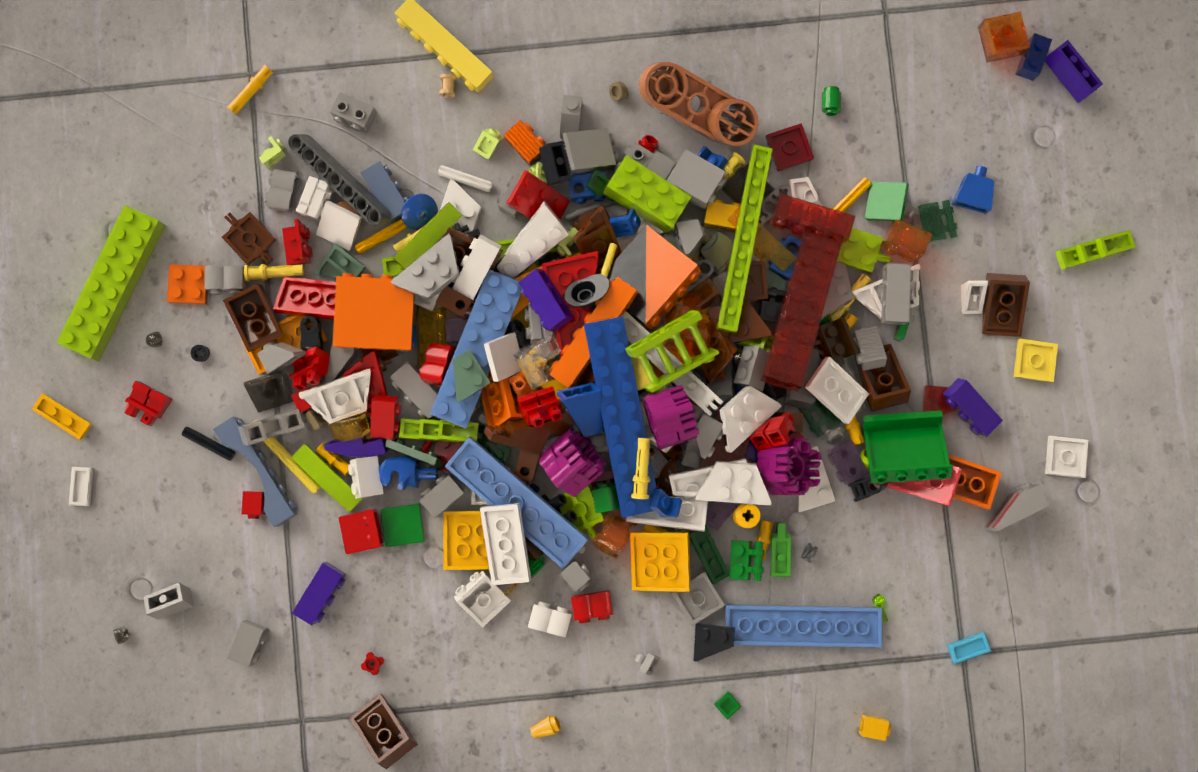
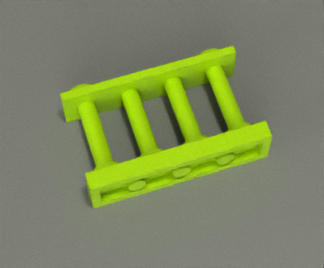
M691 310L625 348L628 356L639 358L650 380V383L644 386L645 390L651 393L660 392L666 384L702 363L713 361L715 359L714 356L719 354L718 350L707 348L697 327V322L703 319L700 312ZM686 328L690 329L701 352L692 359L680 337L681 331ZM669 338L673 339L684 361L683 364L675 369L663 346V341ZM651 348H656L668 372L657 378L646 356V351Z

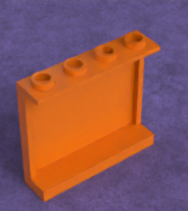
M342 273V276H336L333 347L414 351L412 338L415 294L403 288L395 287L391 283L393 280L392 275H381V278H373L372 274H362L361 277H354V274Z

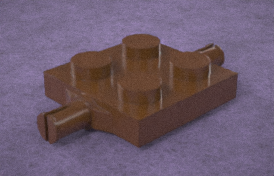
M251 212L239 220L231 213H228L224 218L232 226L222 236L225 242L247 265H250L260 257L267 265L273 262L274 259L267 253V250L277 240Z
M751 260L743 301H749L753 306V302L757 300L768 299L765 260ZM726 263V276L728 273L729 263Z

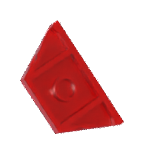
M376 349L342 374V377H346L369 368L371 369L367 411L363 412L368 416H371V401L375 395L388 396Z

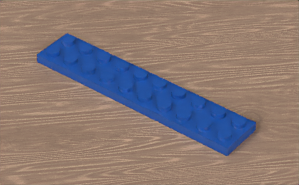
M620 316L585 323L583 325L596 388L601 390L602 403L600 404L621 516L624 518L653 512L654 510L650 508L654 490L657 488L650 454L648 466L650 482L648 483L647 491L649 499L631 498V494L634 492V481L632 479L636 475L638 438H647L632 359L625 350L629 344L624 318Z

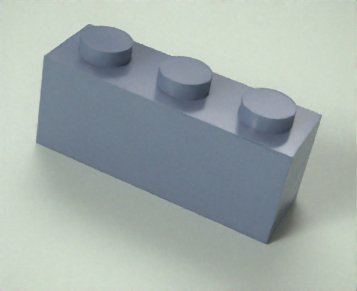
M379 161L362 171L361 175L373 195L390 211L391 224L402 219L401 210L407 197L402 198L399 192L402 189L397 181L393 182L390 176L392 173L387 164L383 166Z

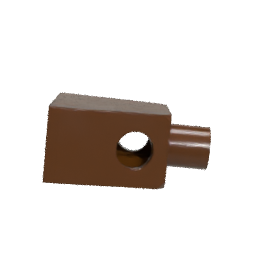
M448 286L441 291L436 300L437 305L461 318L464 315L469 317L473 308L471 305L473 300ZM456 302H462L464 304V308H457L455 306Z
M524 449L520 451L514 474L527 485L528 482H532L535 478L542 452L540 454ZM527 467L529 472H525L523 468Z

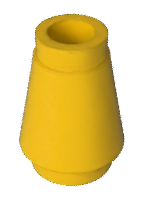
M548 716L531 727L530 730L535 739L557 734L558 731H561V725L556 716Z

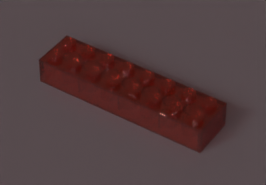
M807 231L803 233L760 381L796 392L802 388L842 242Z

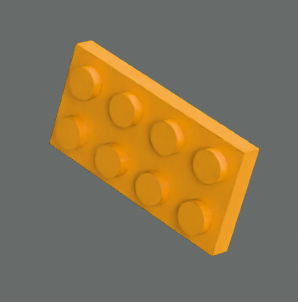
M292 315L280 321L279 324L284 336L272 342L274 344L285 343L301 349L300 322L306 316ZM311 322L307 327L311 329L315 324ZM321 326L323 343L329 340ZM263 346L251 352L247 351L258 375L266 373L257 354L263 350Z

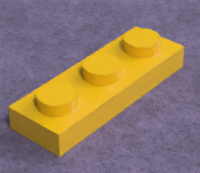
M44 393L41 394L32 408L33 411L78 440H82L92 426V423Z

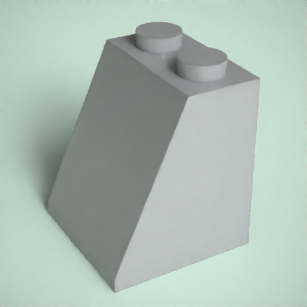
M607 128L563 133V142L568 157L567 160L569 161L568 164L570 165V172H572L571 175L593 173L595 170L602 172L615 169L619 159L617 151L613 152L612 145L615 144L613 134H609Z
M685 149L667 181L692 196L688 203L706 209L708 204L712 205L715 201L717 189L721 190L726 182V171Z

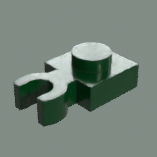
M595 170L584 187L600 198L603 196V192L610 179L598 170ZM605 195L608 202H615V200Z

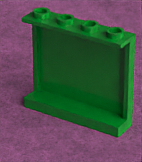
M942 410L863 416V434L871 483L882 484L886 482L925 481L931 479L944 480L952 477L953 464L949 462L942 427Z

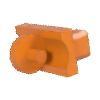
M526 369L508 378L518 397L533 392L536 395L538 390Z

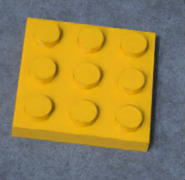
M444 511L443 570L489 569L481 512Z
M630 532L632 590L689 592L691 590L689 532Z

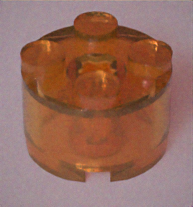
M615 514L611 516L606 515L602 523L604 528L601 533H597L593 543L596 544L597 550L618 559L617 552L624 550L630 538L629 528H633L634 524L626 522L625 519Z

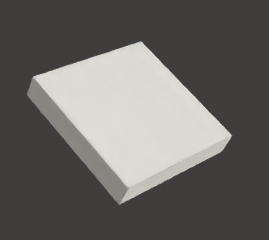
M327 201L316 235L350 251L353 248L362 217Z
M509 333L484 344L494 382L501 381L524 370L515 333Z
M1048 436L1045 474L1086 478L1089 440Z

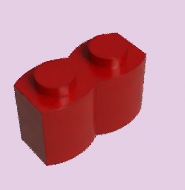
M430 343L425 351L426 361L419 371L420 379L423 382L442 385L455 353L454 347Z
M610 590L571 596L574 621L579 620V623L591 622L590 618L598 617V620L610 619V615H613Z

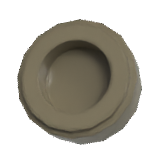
M614 82L610 85L609 93L614 101L628 98V90L623 82Z

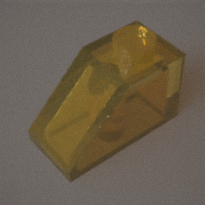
M365 413L329 424L334 440L338 441L362 438L370 432Z

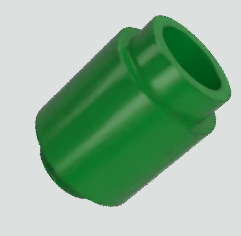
M828 86L824 88L822 93V112L826 113L827 116H835L841 111V92L836 86Z

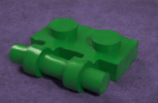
M731 540L730 579L751 580V573H754V581H762V573H764L762 556L765 553L763 542L755 541V549H752V541ZM751 555H755L754 567L751 566Z

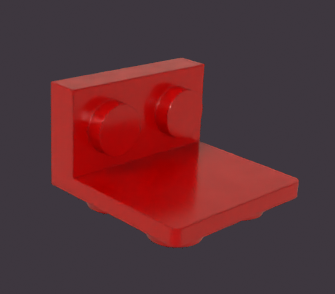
M294 219L295 226L282 228L287 265L311 263L310 258L313 257L312 248L308 245L310 231L299 219Z
M369 509L339 517L346 554L384 547L377 509Z

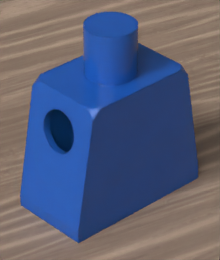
M976 166L974 174L968 173L964 176L952 201V205L984 214L991 211L994 180L985 177L987 173L986 167Z

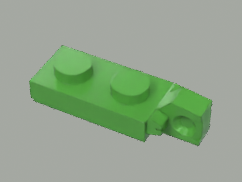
M776 523V533H772L771 577H791L790 533H786V523Z

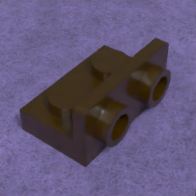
M844 317L816 328L827 357H831L835 362L858 353L856 342L853 340L849 325Z

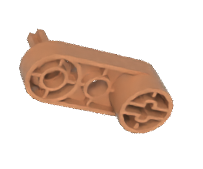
M655 62L647 66L642 72L639 80V92L643 100L649 106L711 141L730 146H740L751 141L756 134L759 125L758 115L755 108L749 102L734 98L690 71L671 62ZM697 96L700 100V106L696 111H693L691 100ZM721 116H722V117H728L727 120L733 122L734 124L738 125L739 127H732L733 124L730 123V122H728V121H726L725 119L721 118Z

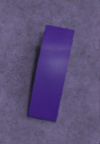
M364 432L328 441L324 445V449L327 451L356 457L386 454L389 448L384 446L387 441L386 439L375 437L366 439Z

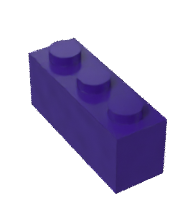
M1069 40L1065 41L1043 59L1077 103L1084 100L1103 85Z
M535 269L518 282L521 286L522 294L529 299L532 310L541 318L540 322L546 330L557 331L574 318L544 270Z
M957 378L942 394L947 399L945 401L947 405L958 411V417L962 421L967 422L971 426L970 430L977 436L988 437L1003 421L967 380Z
M323 562L292 614L310 625H314L316 622L320 623L325 615L324 609L326 606H330L336 597L333 594L337 589L340 590L346 579H344L346 573L328 562Z

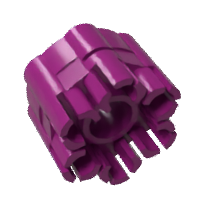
M683 385L646 396L643 399L648 424L659 450L697 438L699 434V429L696 428L697 423L694 418L693 407L687 398L685 390L683 391Z
M570 427L542 452L539 462L556 487L576 497L604 473L603 466L606 462L604 458L597 460L601 455L594 451L595 447L593 444L589 446L592 441L588 437L581 436L577 431H574V428Z
M794 438L790 439L786 445L772 446V448L758 451L757 468L765 488L771 495H805L809 487L819 485L821 479H810V477H819V471L810 470V468H819L821 462L811 460H822L820 452L811 449L810 442H807L808 439Z

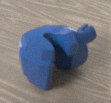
M410 457L385 459L379 468L380 481L384 486H389L392 482L393 472H398L399 481L397 488L400 490H405L407 486L419 488L420 480H437L438 474L430 475V473L438 472L437 467L420 468L418 460Z

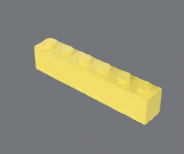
M406 0L395 12L396 22L403 29L407 28L410 30V35L416 41H422L424 43L423 47L430 54L434 52L438 56L437 60L443 66L448 65L451 68V73L459 79L461 77L469 90H475L479 93L494 78L492 71L416 1Z

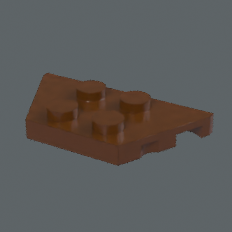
M600 206L573 237L580 255L599 251L597 271L603 268L610 243L617 245L613 262L622 253L603 206Z
M743 301L737 333L721 330L723 336L726 334L733 344L773 336V333L749 301ZM721 306L712 307L709 310L702 332L705 343L717 330Z

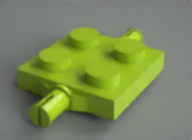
M846 226L843 237L840 240L830 236L827 240V244L837 247L835 261L868 274H872L877 261L887 264L891 259L889 256L880 254L882 237Z
M591 484L576 497L568 493L563 494L567 499V503L561 506L560 510L562 515L569 510H573L577 514V521L572 522V524L579 530H587L590 540L598 537L593 526L604 521L606 515L604 512H595Z

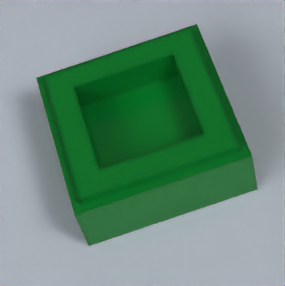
M909 322L905 325H897L893 340L900 342L905 338Z
M729 691L714 703L715 707L727 720L742 707Z

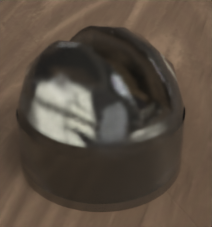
M158 331L148 334L146 337L147 345L153 348L162 346L161 334Z
M125 627L113 630L118 644L126 642L130 637L129 630Z

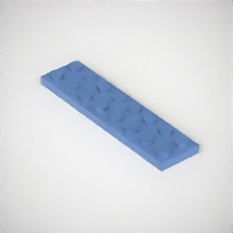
M490 269L488 270L430 415L467 429L483 388L458 403L456 400L453 359L470 349L488 377L490 366L484 344L505 335L522 293L519 281Z
M471 436L445 465L450 472L490 506L520 503L525 537L562 569L588 541L589 538Z
M725 605V626L735 627L734 645L882 648V608Z

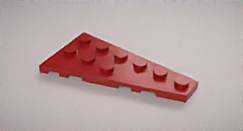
M599 251L542 263V269L546 272L574 317L559 330L555 331L560 357L563 356L561 352L564 347L572 343L575 331L584 326L583 324L586 323L584 322L585 317L593 309L592 307L584 310L570 305L565 299V291L573 282L597 274Z

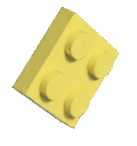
M1018 339L1013 377L1054 382L1058 344Z

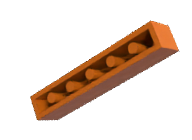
M619 277L615 280L612 279L609 283L608 292L603 298L596 301L595 305L597 307L593 313L590 311L587 314L584 322L590 323L623 316L639 292ZM584 326L575 331L572 343L564 347L561 352L563 356L559 361L556 360L550 368L552 371L550 375L568 388L574 387L591 362Z

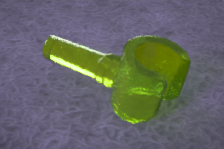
M877 594L873 597L872 602L877 608H882L883 622H887L888 619L882 607L886 600L882 595Z

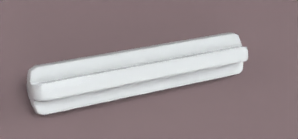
M443 165L438 170V175L447 179H453L456 182L485 192H490L493 184L490 181Z

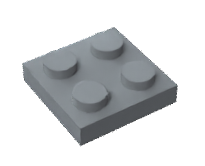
M705 572L690 580L691 590L689 592L672 591L673 596L692 626L725 606Z

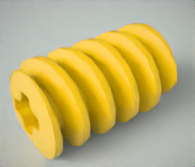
M739 504L734 508L732 518L738 526L752 528L759 523L760 511L753 504ZM747 512V514H750V517L745 519V517H742V514Z

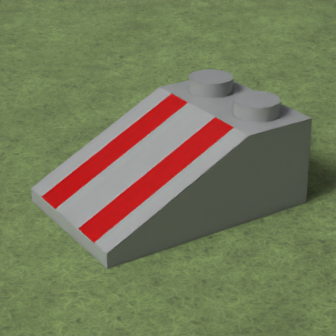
M1023 483L1016 486V491L1009 494L985 526L986 531L998 532L1049 507L1050 504L1040 485Z

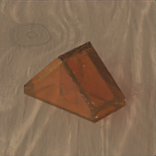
M708 277L679 299L678 302L686 313L691 310L699 312L709 307L720 294V291Z

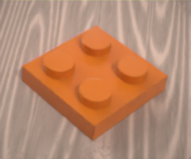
M169 264L167 302L207 304L208 291L205 290L206 266Z

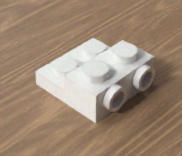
M482 570L480 573L475 572L469 579L471 582L466 586H460L456 590L454 598L483 628L511 600L497 585H492L491 578Z

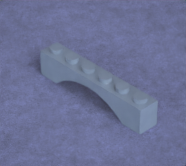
M231 417L213 430L224 446L243 454L257 469L264 488V512L273 527H279L298 515L296 512L297 506L292 499L289 500L286 496V488L276 480V472L266 464L267 458L262 451H258L255 446L257 443L249 446L243 445L238 427L245 425L244 421L241 418Z

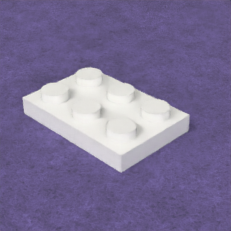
M831 357L824 358L805 386L810 393L844 424L850 423L869 395Z

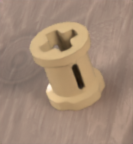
M451 74L440 75L441 90L439 95L442 97H455L454 81H456V76Z

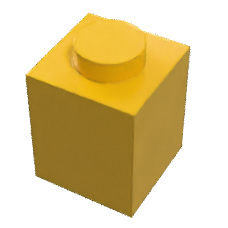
M862 714L859 734L863 737L886 741V737L891 732L889 721L885 718Z

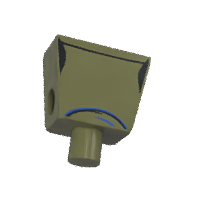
M704 229L705 236L701 242L705 246L699 252L705 260L712 262L714 266L713 271L718 276L726 268V263H730L734 241L719 231L712 237Z

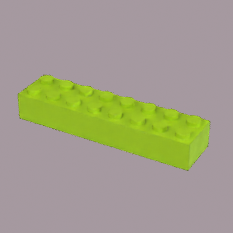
M126 205L123 206L56 342L57 344L90 359L100 360L166 226L164 223Z

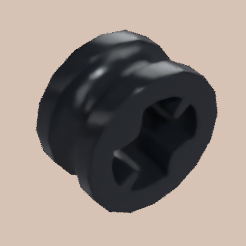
M198 344L192 347L190 354L193 360L204 362L209 358L210 350L205 345ZM203 349L204 356L197 358L196 351Z

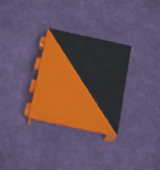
M646 225L612 263L608 280L610 282L612 279L615 280L619 277L639 292L627 310L641 320L650 330L659 324L665 312H669L678 297H682L686 293L687 287L699 278L701 270L695 262Z

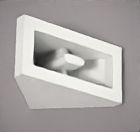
M967 281L961 285L962 314H982L988 281Z

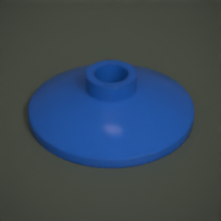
M416 194L408 198L404 203L401 217L408 228L419 230L438 213V207L431 196Z

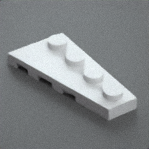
M746 458L731 461L737 463H747ZM714 465L669 475L673 495L695 496Z

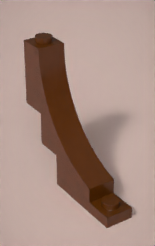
M591 368L587 369L577 386L589 383L595 384ZM560 402L562 419L560 421L554 422L549 419L544 421L545 424L542 427L535 428L533 425L528 426L524 419L508 420L505 428L498 425L494 427L487 425L484 433L490 441L541 454L550 433L561 436L570 427L572 428L574 422L562 402Z

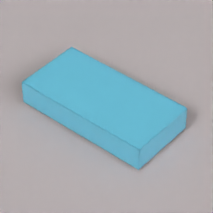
M985 632L947 644L954 664L991 651Z

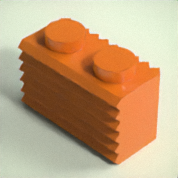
M519 120L504 134V138L530 166L541 157L539 148L546 145V142L540 136L536 137L532 133L534 129L528 122L524 124Z

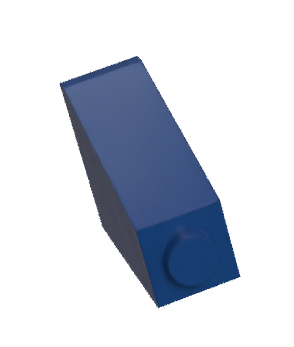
M594 383L557 391V396L584 437H592L603 433L600 404L602 403L601 390L596 388Z

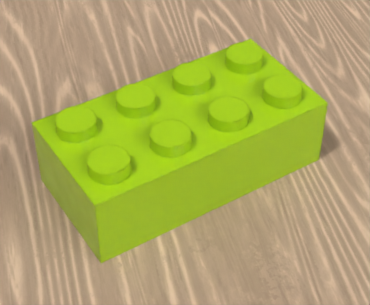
M627 155L603 192L627 209H635L638 216L667 234L671 231L692 197Z

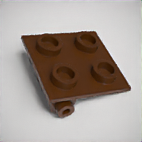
M717 329L705 344L708 349L718 350L719 354L714 356L715 359L713 361L701 364L709 383L715 378L719 380L726 378V371L723 368L734 357L721 330Z

